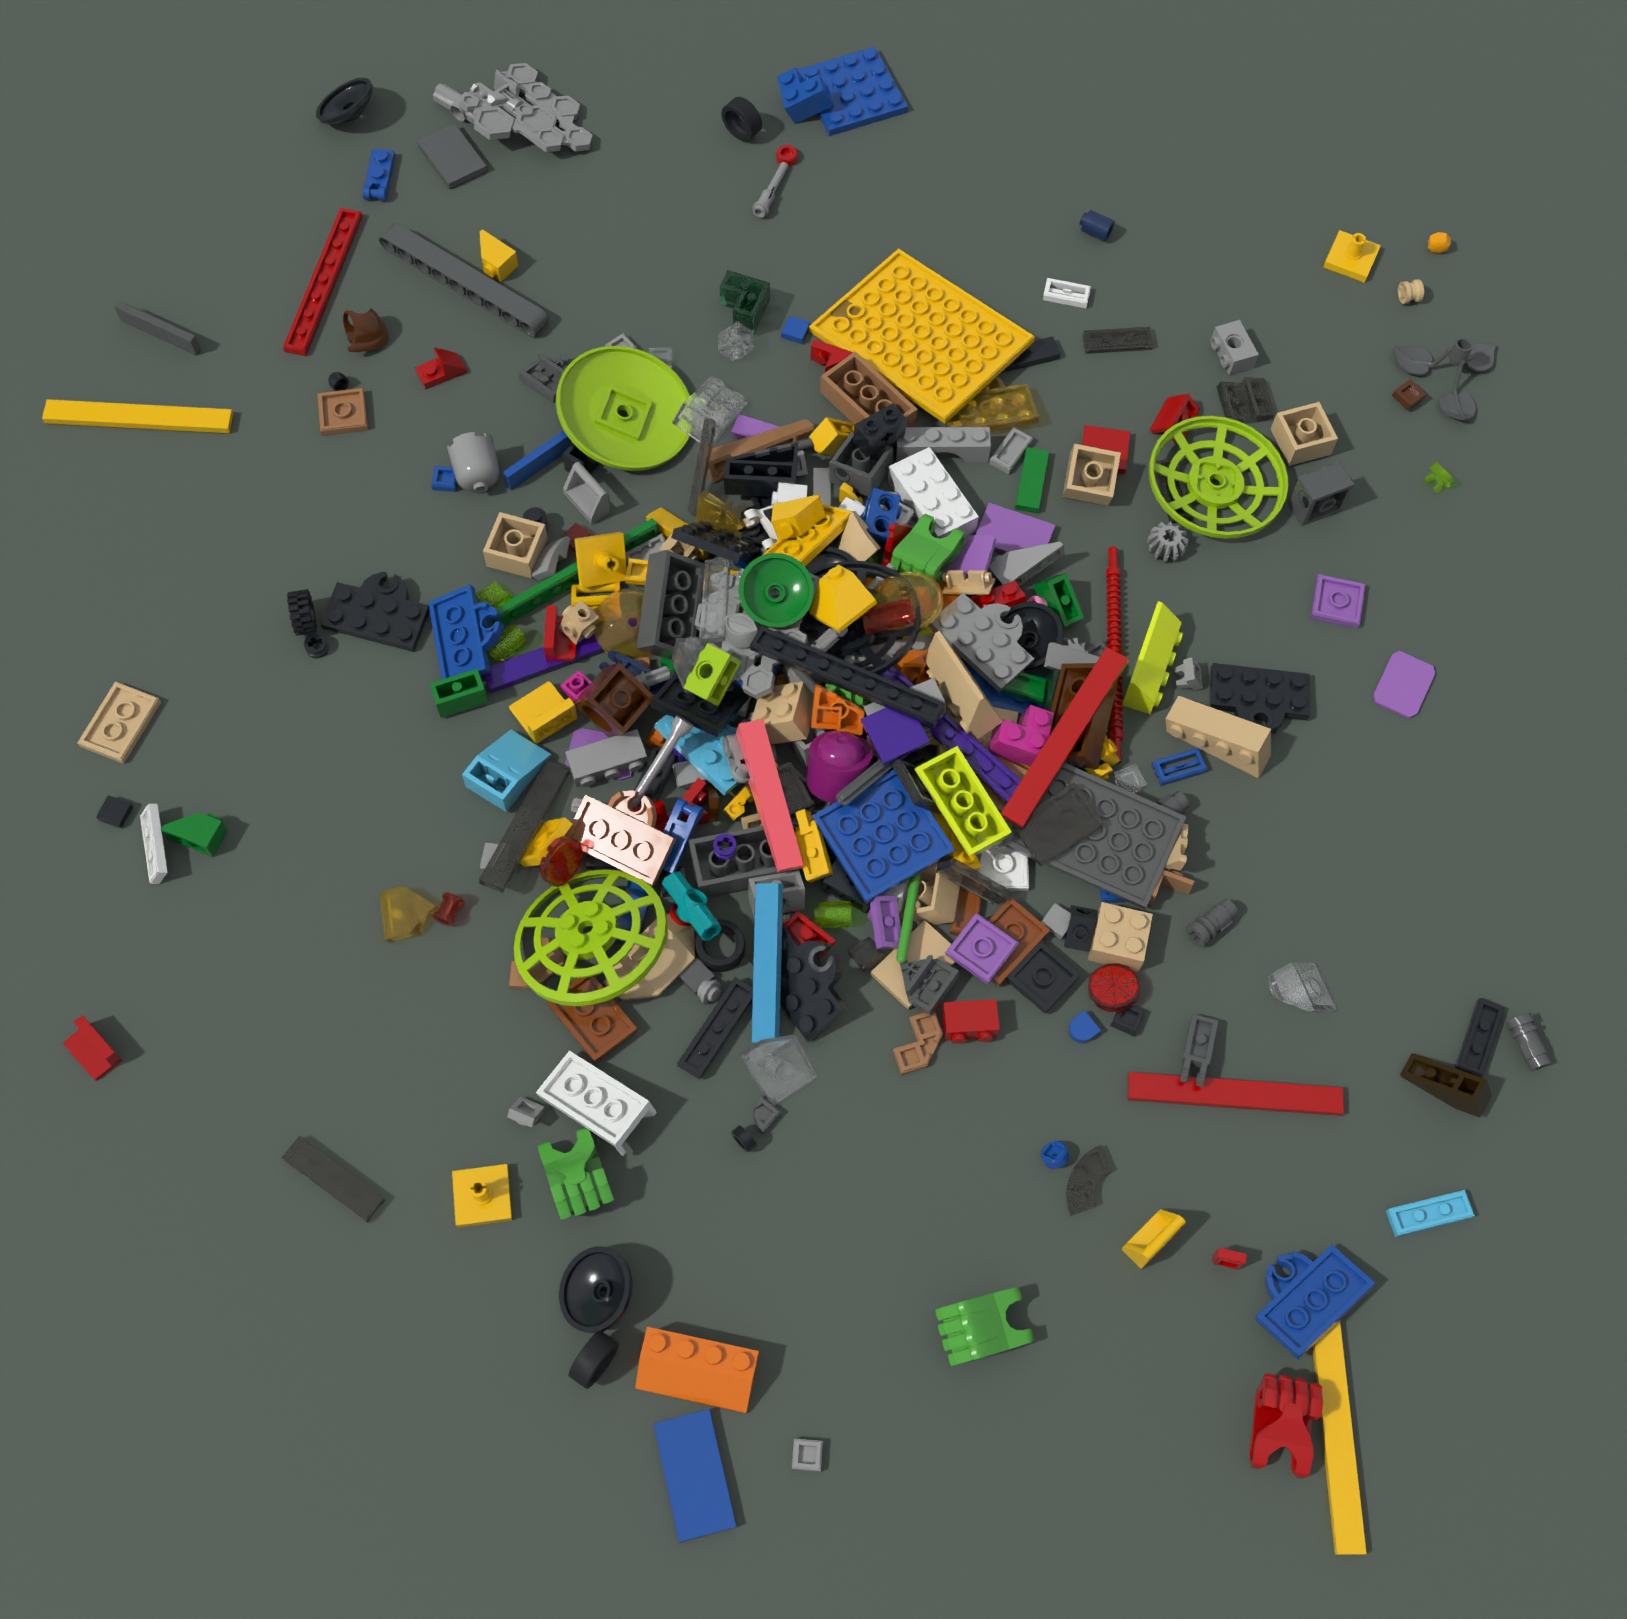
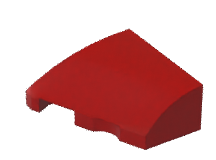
M890 523L888 529L890 533L885 545L882 561L883 566L891 563L894 549L911 532L913 525Z

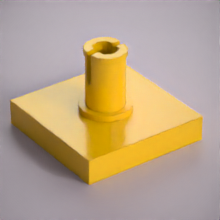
M1339 230L1323 268L1365 283L1381 245L1366 240V237L1361 233L1351 235Z
M614 532L575 539L580 587L586 588L625 581L627 566L624 533Z
M565 817L545 821L517 862L524 867L544 865L549 857L553 858L554 854L561 847L559 843L573 823Z
M507 1164L452 1171L457 1228L513 1220L509 1168Z

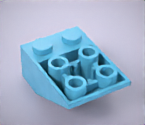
M509 730L475 757L462 773L466 788L507 813L552 755L515 731Z

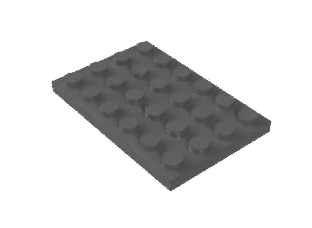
M1064 763L1025 827L1021 828L1013 823L1010 829L1012 833L1006 838L1003 846L1142 909H1146L1186 816Z

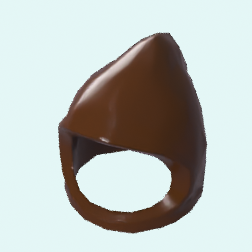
M372 308L363 314L349 310L344 312L343 325L348 341L351 344L347 348L349 352L372 351L381 348L387 343L388 330L383 320ZM348 315L352 318L353 325L349 323Z

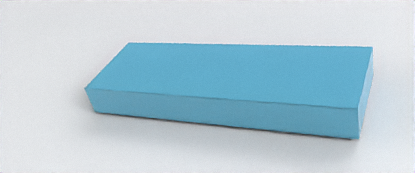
M1465 1190L1386 1210L1395 1237L1471 1219L1475 1216Z

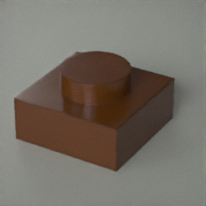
M1411 379L1394 390L1392 397L1406 410L1413 408L1424 400L1426 393Z

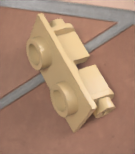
M947 570V572L942 574L943 582H947L942 593L961 595L962 593L979 596L989 595L995 578H992L991 572L986 570H969L967 573L968 578L965 577L964 570Z

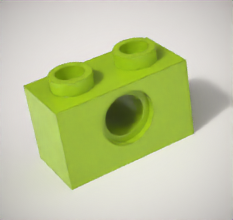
M707 643L700 652L698 661L693 671L688 675L683 688L719 706L741 661Z

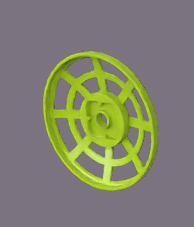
M1199 416L1186 419L1168 429L1159 438L1151 453L1149 481L1156 500L1175 521L1198 534L1223 539L1252 535L1265 528L1276 518L1286 500L1288 475L1279 452L1261 433L1237 420L1218 416ZM1196 428H1217L1215 441L1206 440L1188 444L1182 434L1187 430ZM1226 431H1232L1244 436L1260 449L1251 456H1248L1239 448L1225 443ZM1174 438L1181 450L1173 457L1169 468L1156 463L1162 448L1168 441ZM1200 449H1214L1213 456L1201 459L1194 453V451ZM1223 451L1235 455L1242 462L1235 465L1233 462L1222 458ZM1185 456L1192 465L1189 474L1175 471L1178 463ZM1265 456L1271 461L1276 471L1278 487H1264L1262 474L1256 463ZM1247 469H1250L1256 486L1244 485L1242 473ZM1155 472L1167 477L1169 490L1175 501L1170 503L1165 501L1157 487ZM1216 479L1221 485H1213L1210 480ZM1174 480L1187 483L1190 493L1180 497ZM1241 494L1255 495L1253 503L1246 510L1236 502ZM1263 496H1278L1272 512L1263 522H1260L1251 515L1258 508ZM1197 501L1206 506L1207 516L1196 512L1188 505ZM1229 507L1236 514V516L1229 518H1217V509ZM1182 508L1191 516L1207 522V528L1189 522L1175 510ZM1242 520L1253 527L1242 531H1217V524H1232Z
M603 869L573 875L566 882L555 884L540 895L528 908L520 921L514 941V959L518 972L527 986L538 996L560 1005L586 1006L613 999L638 984L658 961L667 939L668 922L666 911L660 897L643 879L636 878L626 872ZM607 877L603 884L584 885L572 890L570 888V885L580 881ZM618 878L629 880L641 886L649 896L633 900L629 894L613 885ZM561 891L562 895L545 909L541 917H532L544 902L552 895ZM597 891L592 901L578 903L575 897L579 893ZM608 893H613L626 903L610 908L603 902ZM566 901L569 909L560 918L549 917L558 905ZM652 904L655 906L657 915V928L654 939L639 934L641 917L638 908ZM631 911V931L620 929L616 917ZM536 927L534 932V948L536 952L523 962L520 947L525 928ZM543 927L555 928V939L542 947ZM585 927H593L590 932L586 934L581 933ZM615 940L626 941L621 949L608 959L605 952L613 945ZM637 944L649 948L647 955L639 965L627 976L619 979L613 967L628 955L634 945ZM561 948L568 957L564 967L554 963L547 956ZM596 957L599 963L596 966L575 969L578 959L585 960ZM541 961L548 970L561 976L558 990L549 989L538 983L528 971ZM604 972L610 984L605 988L591 992L568 993L572 978L591 977Z

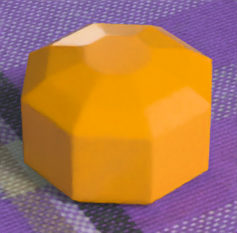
M1437 232L1430 235L1428 240V249L1432 253L1441 254L1446 252L1451 245V238L1447 233Z

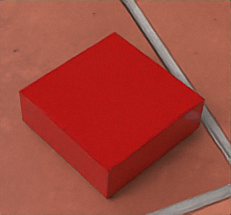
M1218 1248L1213 1253L1212 1263L1239 1270L1246 1263L1247 1254Z

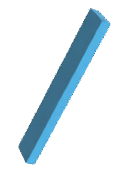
M756 883L752 1043H779L782 883Z

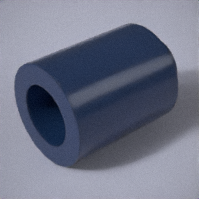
M1090 210L1088 213L1085 212L1079 225L1082 226L1081 231L1102 241H1107L1114 228L1115 221Z

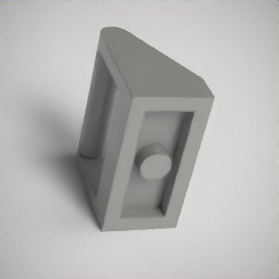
M576 462L568 475L563 492L589 523L593 525L611 513L609 496L580 462Z

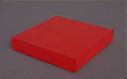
M1084 425L1082 445L1120 452L1117 473L1125 474L1130 431Z

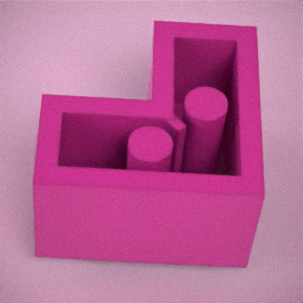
M1030 705L1020 716L1018 724L1002 719L1003 722L992 730L988 751L993 755L1030 767L1049 738L1054 713Z

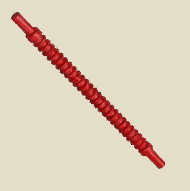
M1112 546L1108 548V568L1106 569V606L1108 607L1106 611L1108 613L1107 647L1122 655V645L1120 644L1122 642L1120 638L1122 636L1120 632L1122 630L1120 626L1122 623L1120 620L1122 617L1120 614L1121 569L1118 567V548ZM1121 674L1110 714V725L1108 726L1110 730L1108 732V739L1115 744L1118 750L1115 753L1120 761L1116 764L1121 763V741L1124 739V732L1122 731L1124 728L1122 725L1123 713L1121 712L1123 710L1121 706L1123 704V694L1121 693L1123 691L1121 687L1123 685L1121 681L1123 676Z

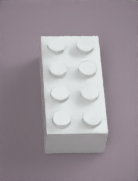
M930 447L889 466L888 483L894 492H898V495L901 496V502L915 510L914 521L917 523L925 513L934 517L935 530L932 533L933 537L940 539L947 537L956 528L965 532L966 536L976 532L979 516Z

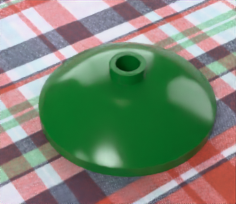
M769 553L754 559L745 568L739 581L738 595L743 610L753 621L769 628H784L797 623L808 612L813 601L814 586L810 573L800 561L786 554ZM776 590L779 593V597H771L770 592Z

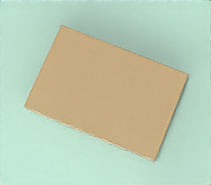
M115 681L79 739L78 745L81 748L124 764L161 704V700L158 697Z
M924 920L911 933L906 960L908 963L923 960L932 955L933 960L938 959L951 967L956 964L955 961L945 955L951 943L928 922ZM894 949L871 971L870 975L909 1010L913 1005L908 1002L900 963L896 960L898 949Z

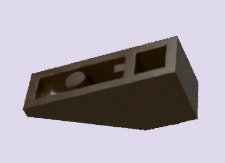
M1413 1053L1400 1073L1402 1078L1451 1107L1479 1118L1492 1097L1486 1079Z

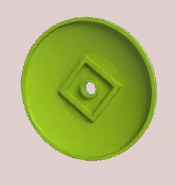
M605 346L581 354L567 366L560 378L556 391L557 415L566 435L584 454L612 468L641 471L659 467L679 454L687 443L692 431L694 412L686 386L667 364L639 349L625 346ZM624 410L629 416L622 417L617 411Z

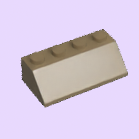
M937 631L925 657V662L930 668L926 672L931 679L934 678L936 682H939V690L943 698L951 700L948 706L956 717L959 715L962 717L959 723L967 734L972 732L979 739L1003 721L958 654L942 633Z

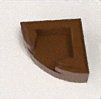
M707 787L709 821H718V789L716 787Z

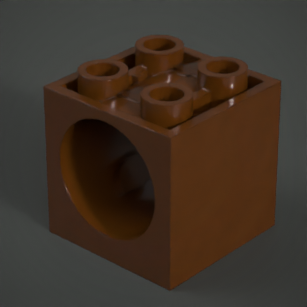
M616 663L604 667L573 703L606 736L613 737L623 735L649 706L654 695L621 663Z

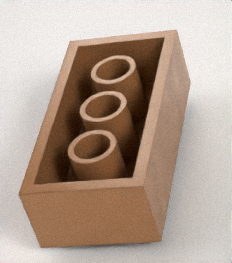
M853 352L821 376L820 393L854 425L894 403L906 417V427L916 426L918 409L856 352Z

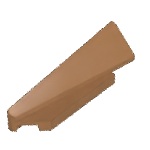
M807 419L714 447L699 454L711 480L717 482L724 478L726 458L804 440L809 431L814 430V425Z

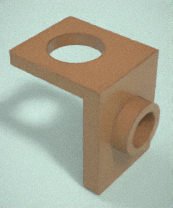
M1163 869L1148 905L1152 906L1160 885L1189 895L1195 881L1185 878L1179 872H1169Z

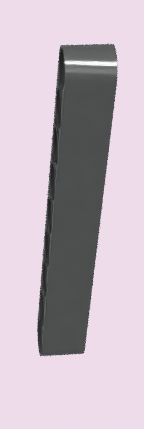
M393 223L379 237V242L385 250L526 335L534 337L549 322L547 314L538 306L402 225Z

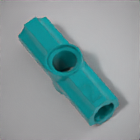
M680 871L672 872L669 876L665 877L662 885L678 906L676 915L682 921L691 923L703 941H709L719 935L722 928L706 906V895L700 890L693 889Z

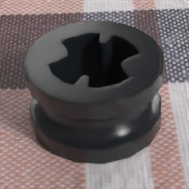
M311 634L304 641V647L310 657L317 659L327 654L329 648L323 635ZM318 643L320 648L314 649L313 644Z

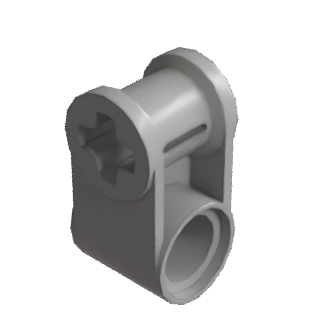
M736 734L725 735L723 737V750L728 760L731 775L735 781L747 783L750 776Z

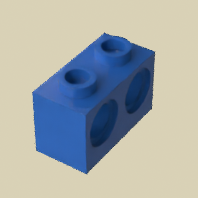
M873 488L867 496L862 520L869 527L866 531L879 546L885 548L890 533L888 531L890 523H895L896 519H899L902 511V506L899 505L901 496ZM880 505L885 506L888 511L883 510ZM876 526H879L883 532L878 531Z

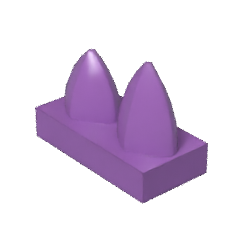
M877 896L870 901V910L867 914V918L873 922V942L876 945V949H898L901 924L897 897Z

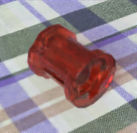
M445 892L442 895L443 901L438 911H435L432 917L443 925L454 926V918L459 908L463 907L465 903L457 895Z

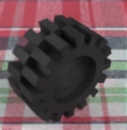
M305 589L288 592V611L290 612L289 616L295 635L316 633L317 624L310 591Z

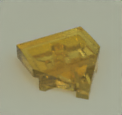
M706 490L699 495L695 523L699 522V520L711 523L713 525L712 528L716 530L727 529L732 532L746 526L742 519L738 520V517L732 510V500L725 504Z
M405 886L379 892L384 940L391 943L413 936L414 933L421 935L422 926L430 913L434 914L438 907Z

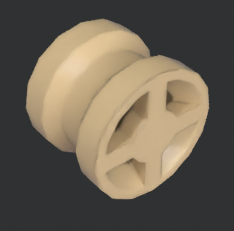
M1415 279L1410 283L1408 281L1399 283L1398 297L1402 304H1408L1410 301L1421 302L1423 300L1424 286L1420 279Z

